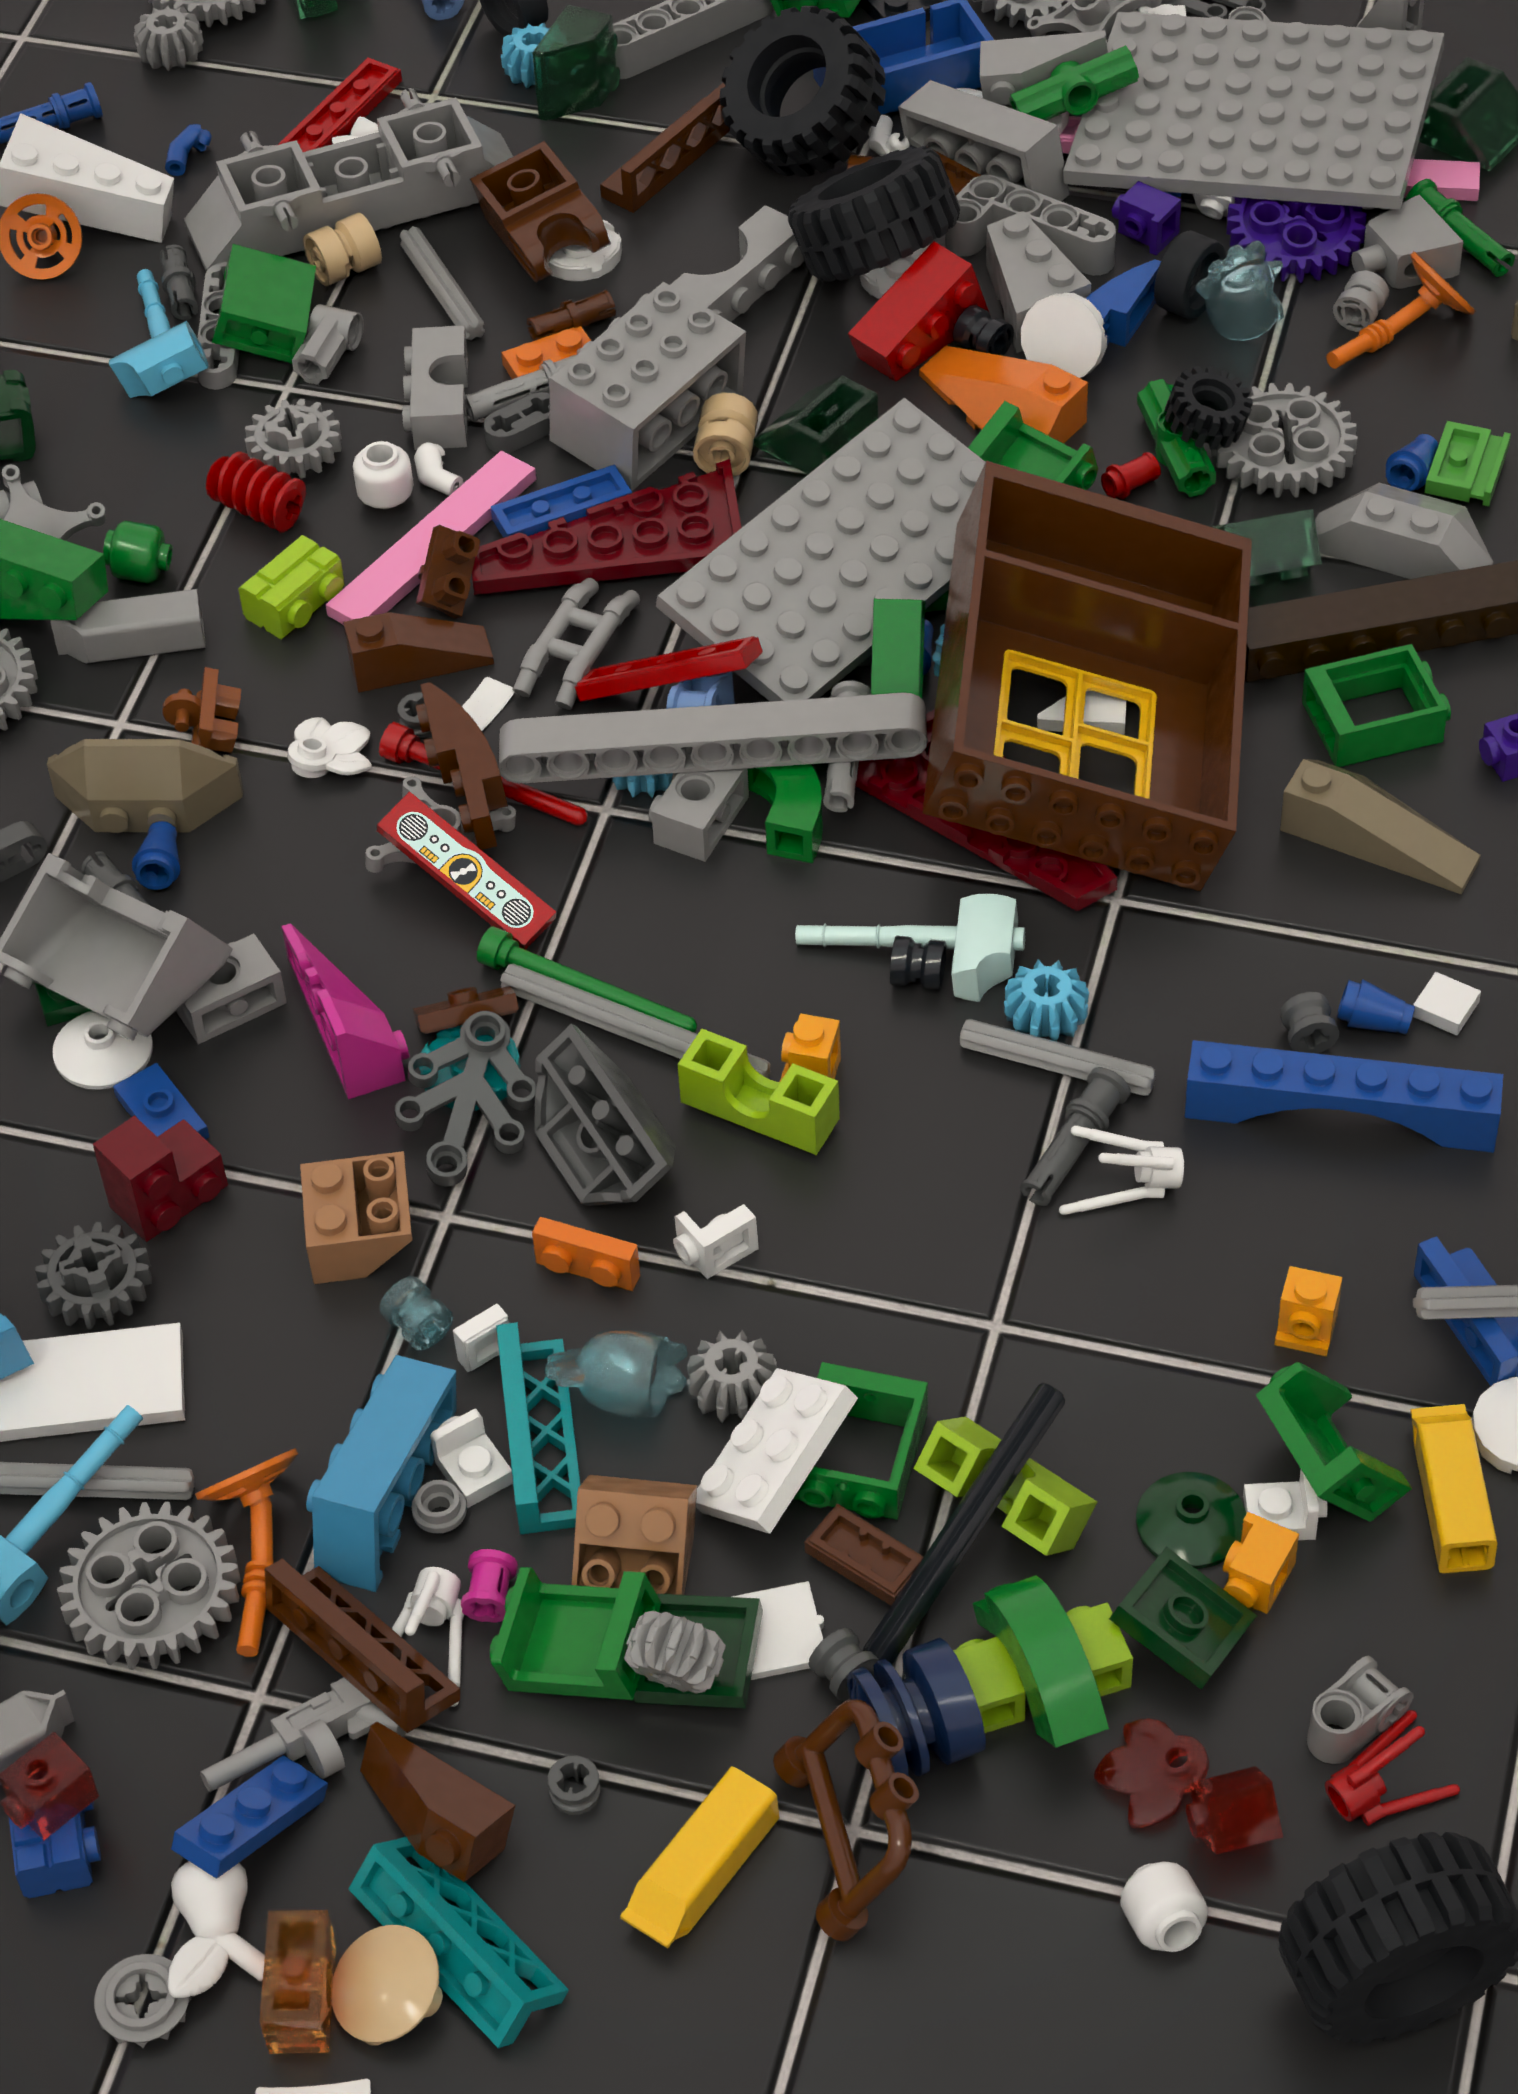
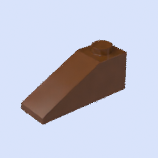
M392 612L343 622L349 660L358 693L494 664L484 626Z
M375 1722L370 1726L360 1772L419 1855L465 1882L504 1851L516 1805L381 1723Z

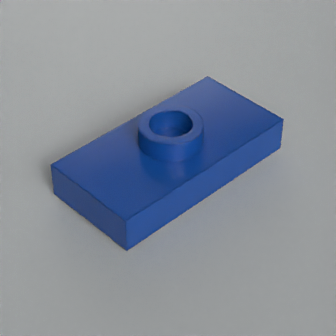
M157 1062L113 1086L116 1098L131 1117L135 1115L157 1137L184 1119L205 1139L209 1138L207 1125Z

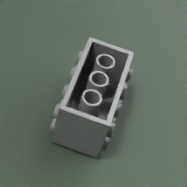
M662 282L652 292L641 296L636 305L625 315L614 319L608 329L594 341L587 342L579 354L566 365L559 366L552 373L549 380V441L596 470L615 464L625 482L633 491L697 434L701 408L705 400L712 395L722 392L742 395L746 331L667 283Z

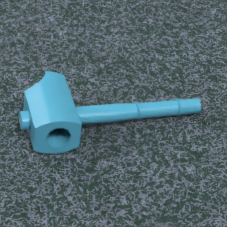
M148 269L138 272L137 281L139 284L138 292L142 296L145 306L144 314L147 318L151 339L109 360L110 367L130 398L154 396L208 368V361L204 350L189 323L185 321L170 328L165 314V307L161 304L158 283L155 281L153 273Z
M126 1405L108 1427L104 1426V1431L68 1472H63L64 1476L39 1499L6 1538L0 1535V1621L6 1626L19 1617L33 1603L48 1580L47 1575L38 1563L26 1554L64 1513L79 1491L84 1490V1485L121 1444H125L124 1440L143 1420V1417L131 1406Z

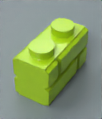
M301 535L238 588L243 615L248 621L260 628L264 626L267 632L282 640L293 629L304 627L309 622L313 612L342 591L345 583L341 559L336 553L323 546L320 548L318 543Z

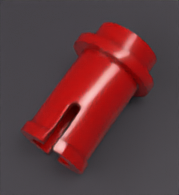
M1145 452L1142 456L1123 465L1112 464L1108 466L1106 472L1101 476V484L1109 497L1124 499L1130 495L1131 490L1150 481L1157 480L1161 475V468L1156 457L1150 452Z

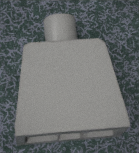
M1417 195L1403 202L1400 210L1390 209L1369 220L1365 230L1364 248L1352 253V265L1355 272L1365 270L1370 272L1377 271L1395 289L1422 284L1412 264L1410 254L1413 251L1425 260L1443 279L1459 275L1463 240L1420 195Z

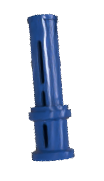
M84 83V88L64 95L59 93L51 94V97H48L49 102L1 117L0 144L10 140L15 128L12 126L16 125L20 113L52 127L63 128V130L70 128V123L94 116L96 119L103 117L102 109L92 83Z

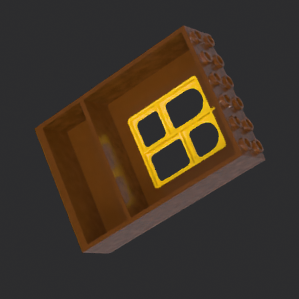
M986 461L956 527L922 813L1201 892L1237 829L1252 539ZM1012 670H1023L1060 681L1065 685L1066 699L1062 735L1007 719ZM1090 690L1138 705L1140 708L1138 739L1084 724L1086 692ZM1013 742L1055 755L1060 763L1059 773L1003 758L1004 744ZM1090 746L1132 759L1136 765L1134 795L1078 779L1081 747Z

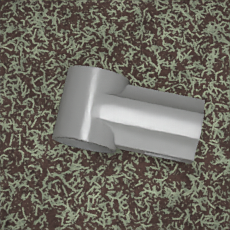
M322 304L316 305L310 316L308 335L292 359L294 372L298 373L305 382L319 385L323 379H328L344 351H354L358 347L364 327L362 314Z

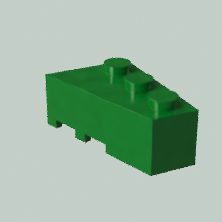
M0 519V619L77 620L109 592L104 553Z

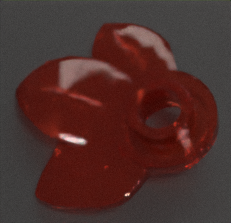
M1150 1718L1139 1719L1124 1724L1123 1734L1127 1745L1117 1747L1107 1753L1099 1762L1094 1772L1095 1780L1102 1786L1123 1794H1130L1128 1821L1132 1828L1151 1826L1174 1815L1179 1809L1183 1794L1197 1789L1203 1783L1209 1770L1208 1754L1198 1740L1185 1735L1175 1736L1172 1730L1159 1720ZM1180 1756H1188L1186 1763L1181 1767H1170V1763Z

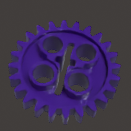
M1235 197V204H1229L1226 234L1230 235V247H1238V259L1250 257L1249 268L1251 270L1263 265L1265 266V277L1270 276L1274 271H1278L1283 282H1285L1289 274H1295L1299 283H1303L1305 273H1311L1318 281L1321 279V271L1323 269L1335 275L1338 263L1347 267L1350 265L1352 253L1360 250V243H1364L1367 215L1362 212V207Z

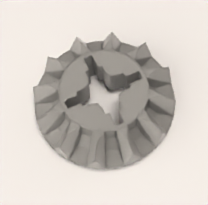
M155 1954L134 1955L115 1964L100 1980L94 1998L95 2013L102 2030H106L119 2044L124 2041L133 2042L144 2048L148 2041L157 2038L168 2040L170 2031L179 2022H185L186 2009L189 2001L192 1999L191 1996L188 1998H174L169 1994L168 1973L172 1961L168 1958ZM142 1983H146L152 1999L159 2000L149 2004L148 2013H145V2018H140L135 2006L128 2004L138 2001L139 1992H142Z

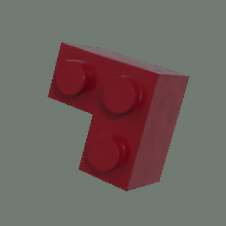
M134 1115L93 1143L109 1207L145 1242H148L162 1231H167L174 1227L182 1217L202 1203L214 1199L223 1188L228 1186L221 1153L184 1119L157 1137Z

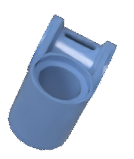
M733 672L679 682L677 685L672 686L669 691L666 709L735 704Z

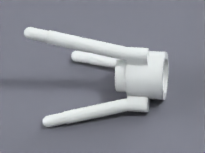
M1073 1126L1071 1128V1133L1074 1136L1138 1151L1136 1155L1101 1153L1098 1159L1101 1163L1134 1166L1136 1181L1145 1183V1186L1060 1206V1214L1068 1215L1144 1198H1164L1165 1188L1179 1189L1181 1187L1184 1175V1158L1181 1148L1164 1147L1163 1141H1144L1081 1126Z
M427 1567L420 1571L414 1590L408 1593L403 1610L392 1630L400 1637H402L404 1631L408 1636H412L415 1634L420 1623L427 1626H440L444 1623V1620H450L448 1678L460 1687L462 1622L464 1618L461 1599L458 1598L462 1586L461 1581L449 1570L439 1567ZM459 1702L452 1705V1707L457 1706Z

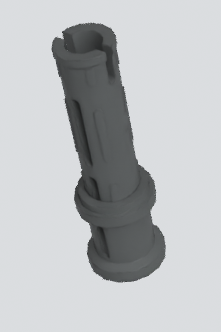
M1103 1067L1094 1068L1087 1076L1088 1085L1081 1096L1072 1099L1066 1107L1065 1118L1067 1121L1030 1175L1020 1185V1190L1024 1196H1027L1033 1188L1036 1189L1029 1199L1032 1203L1040 1206H1047L1050 1203L1053 1194L1089 1143L1090 1139L1074 1136L1071 1133V1128L1073 1126H1081L1106 1131L1109 1127V1116L1117 1105L1124 1104L1129 1098L1131 1089L1128 1083L1116 1072Z

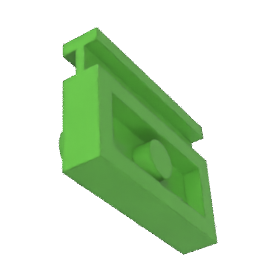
M1447 421L1426 479L1425 493L1469 502L1470 498L1483 500L1484 506H1489L1510 446L1511 433L1504 432L1503 437L1491 435V429Z

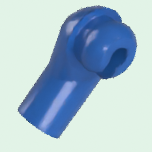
M200 124L188 125L169 144L165 163L167 173L173 176L183 175L186 170L190 150L194 147L197 151H205L206 145L209 146L211 133L206 129H202Z

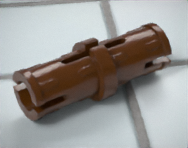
M607 290L575 302L569 299L561 302L559 308L527 318L526 323L530 326L528 327V332L532 341L573 327L581 326L583 328L597 321L616 316V310L613 308L615 303Z

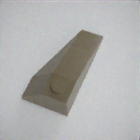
M1303 759L1284 790L1280 831L1458 894L1463 893L1480 862V854L1358 773L1320 760Z

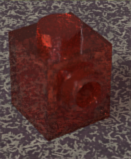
M55 1731L0 1773V1782L6 1795L0 1802L4 1811L17 1827L23 1829L29 1825L43 1841L99 1797L90 1768Z
M1256 1766L1189 1783L1193 1803L1186 1804V1815L1190 1830L1195 1839L1201 1838L1216 1855L1283 1837L1272 1781Z

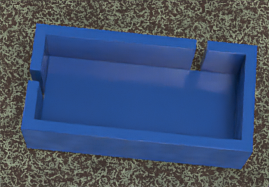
M948 0L930 5V45H926V12L923 8L853 26L876 51L880 58V65L884 68L886 80L885 85H882V87L886 90L884 106L878 107L881 115L899 111L898 106L930 80L955 89H977L981 87V41L994 39L967 0ZM826 67L813 69L814 79L820 88L825 78Z

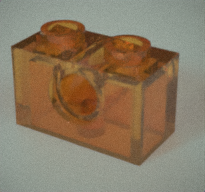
M328 1910L268 1911L259 2022L269 2054L329 2053L336 1939Z

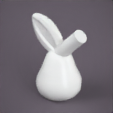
M190 1861L186 1862L177 1870L172 1879V1898L176 1908L186 1919L195 1937L186 1942L172 1960L168 1973L169 1994L174 1998H188L205 1992L221 1978L229 1959L261 1982L275 1962L236 1934L239 1929L241 1912L248 1889L245 1869L238 1863L216 1879Z

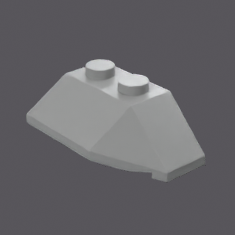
M1377 483L1320 512L1303 543V549L1408 579L1493 564V560L1466 506L1383 483Z

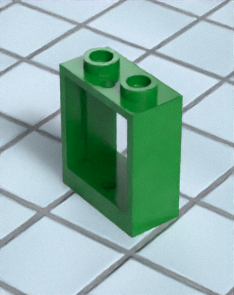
M874 598L871 695L912 693L923 699L926 601Z
M1412 644L1305 669L1302 703L1335 766L1342 767L1443 742L1446 721H1449L1451 718L1450 704L1444 693L1439 694L1433 683L1429 664L1425 660H1420ZM1402 688L1414 712L1355 726L1343 701Z
M822 1362L817 1376L818 1379L846 1385L858 1397L847 1416L903 1426L904 1430L889 1481L819 1468L814 1465L793 1499L800 1500L812 1507H835L836 1504H839L845 1509L855 1511L863 1517H885L898 1520L928 1414V1382Z

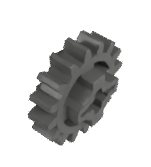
M95 1222L92 1232L84 1233L83 1229L77 1225L74 1226L73 1231L75 1237L69 1240L59 1234L55 1237L58 1247L56 1251L43 1249L41 1255L44 1264L35 1268L39 1282L36 1284L42 1303H47L50 1315L55 1317L63 1313L65 1323L68 1326H72L78 1318H84L87 1329L93 1328L97 1318H104L109 1326L113 1325L115 1320L114 1313L121 1311L123 1314L130 1316L133 1314L131 1301H145L147 1298L144 1286L152 1284V1276L146 1247H140L138 1236L135 1233L124 1237L122 1226L120 1225L114 1226L109 1233L103 1232L101 1222Z

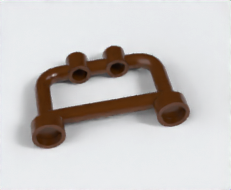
M857 1699L847 1700L837 1706L807 1738L802 1736L789 1738L777 1750L773 1758L776 1772L787 1784L797 1788L810 1786L838 1888L833 1889L817 1905L816 1918L821 1929L828 1936L838 1941L850 1940L866 1925L868 1921L867 1907L905 1869L912 1845V1833L907 1810L919 1797V1791L915 1782L903 1773H895L891 1761L903 1747L902 1735L892 1724L880 1722L874 1709L865 1701ZM853 1723H855L860 1736V1740L854 1748L856 1758L865 1768L870 1770L875 1791L869 1799L870 1807L878 1818L885 1821L888 1832V1847L884 1857L862 1879L859 1876L824 1754Z

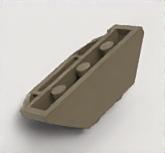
M84 739L66 748L59 755L54 754L48 757L47 761L55 797L94 832H148L149 827L153 823L165 821L172 824L176 828L177 833H190L243 797L244 790L237 758L229 755L220 756L208 748L181 739Z

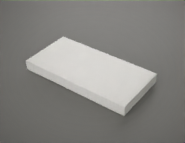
M180 1323L24 1340L23 1343L34 1364L0 1379V1442L104 1430V1426L108 1427L126 1405L134 1408L143 1417L138 1426L185 1420L183 1333Z

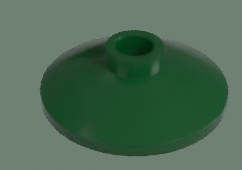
M1180 1472L1157 1480L1143 1493L1137 1506L1136 1527L1142 1543L1155 1557H1158L1167 1546L1194 1568L1202 1569L1225 1561L1226 1555L1234 1541L1241 1542L1243 1519L1246 1516V1511L1238 1494L1222 1480L1199 1472ZM1196 1508L1200 1510V1512L1188 1513L1184 1509Z

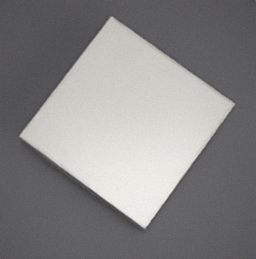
M1435 972L1414 1003L1413 1017L1458 1036L1479 1004L1481 991Z
M498 1303L453 1329L457 1359L467 1372L473 1371L499 1355L496 1325L508 1324L509 1321L508 1315Z

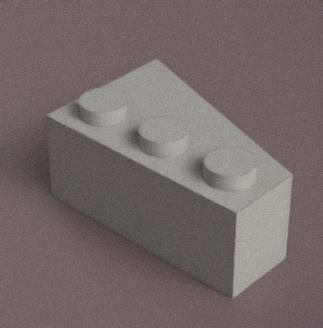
M1024 211L986 225V267L997 299L1001 301L1004 310V320L1013 326V346L1015 352L1019 353L1023 351L1021 346V326L1026 313L1037 301L1053 294L1075 293L1086 298L1091 294V283Z

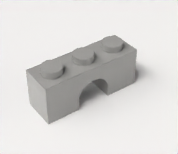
M465 325L412 328V346L404 347L406 373H411V375L403 377L405 402H410V405H403L402 408L404 432H412L414 450H417L423 443L427 442L438 444L442 448L467 447L468 416L464 388H468L469 358Z

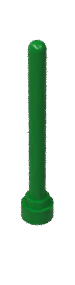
M491 926L488 928L479 943L477 950L478 963L495 970H499L501 967L507 968L509 964L514 963L695 1033L697 1030V1022L694 1018L519 947V942L513 940L511 933Z

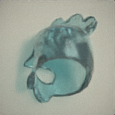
M1256 240L1250 243L1245 249L1239 244L1231 247L1227 252L1225 260L1218 259L1212 262L1208 267V276L1200 280L1196 285V291L1205 299L1206 310L1211 323L1218 333L1231 340L1246 341L1258 338L1266 333L1277 319L1281 320L1284 318L1282 303L1273 292L1274 280L1282 269L1283 263L1282 261H1264L1266 255L1265 246L1260 241Z
M636 1330L601 1331L590 1338L582 1349H568L567 1352L549 1355L544 1373L548 1379L556 1381L555 1385L578 1387L580 1393L589 1404L603 1411L635 1418L658 1417L662 1412L669 1395L681 1392L685 1387L686 1378L675 1365L688 1356V1351L683 1343L672 1342L669 1338L654 1333ZM657 1356L656 1375L654 1382L651 1384L654 1362Z

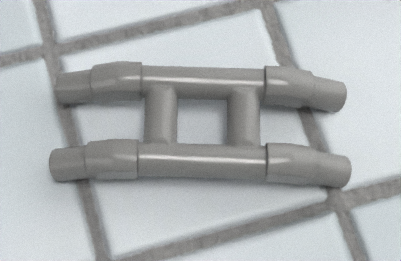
M586 578L581 583L574 584L562 597V603L535 644H532L526 652L520 666V673L512 690L520 696L530 697L536 680L540 678L543 668L549 660V656L570 661L554 703L563 709L571 710L577 698L575 689L577 682L591 671V667L616 628L630 615V611L639 605V594L634 590H628L622 595L616 596L607 604L603 610V615L582 609L589 602V599L598 592V583L592 578ZM569 625L592 631L583 646L560 639Z

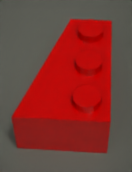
M933 241L848 332V335L860 360L896 382L936 354L944 346L954 341L953 330L955 323L966 308L977 305L988 312L989 310L972 264Z

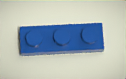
M614 464L490 506L494 524L503 538L519 532L530 536L547 530L548 522L564 517L566 522H570L587 516L586 509L632 493Z
M282 1755L177 1829L174 1833L171 1850L217 1879L322 1803L328 1783L306 1770L302 1765Z

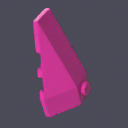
M291 923L281 926L288 961L348 1100L406 1081L402 1060L408 1059L410 1056L401 1030L392 1032L384 1012Z

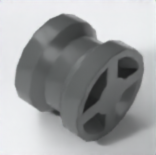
M1319 992L1300 993L1291 997L1281 1007L1280 1017L1285 1028L1289 1030L1288 1041L1293 1051L1318 1054L1329 1049L1338 1040L1339 1029L1335 1020L1330 1017L1331 1007L1325 995Z
M849 1628L839 1629L822 1640L814 1649L808 1663L810 1669L817 1677L829 1680L831 1692L841 1701L850 1699L847 1675L851 1671L864 1667L874 1677L873 1666L879 1661L872 1652L863 1651L859 1647L860 1640L858 1636Z

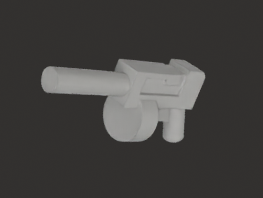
M343 1677L330 1684L332 1691L324 1692L270 1720L273 1734L200 1771V1776L207 1790L212 1792L267 1762L286 1754L292 1761L306 1755L316 1774L324 1779L345 1767L341 1749L336 1741L337 1738L349 1733L351 1739H357L369 1733L370 1726L375 1722L381 1723L404 1737L406 1732Z

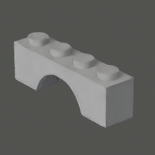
M766 205L738 227L740 262L716 274L697 275L683 273L670 286L730 322L740 314L745 313L757 299L767 291L772 290L784 276L794 268L799 267L804 261L789 225L788 216Z

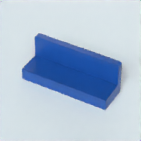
M1437 1236L1418 1244L1414 1276L1422 1287L1497 1285L1471 1248H1464L1449 1254ZM1518 1317L1444 1319L1490 1386L1496 1382L1518 1377Z

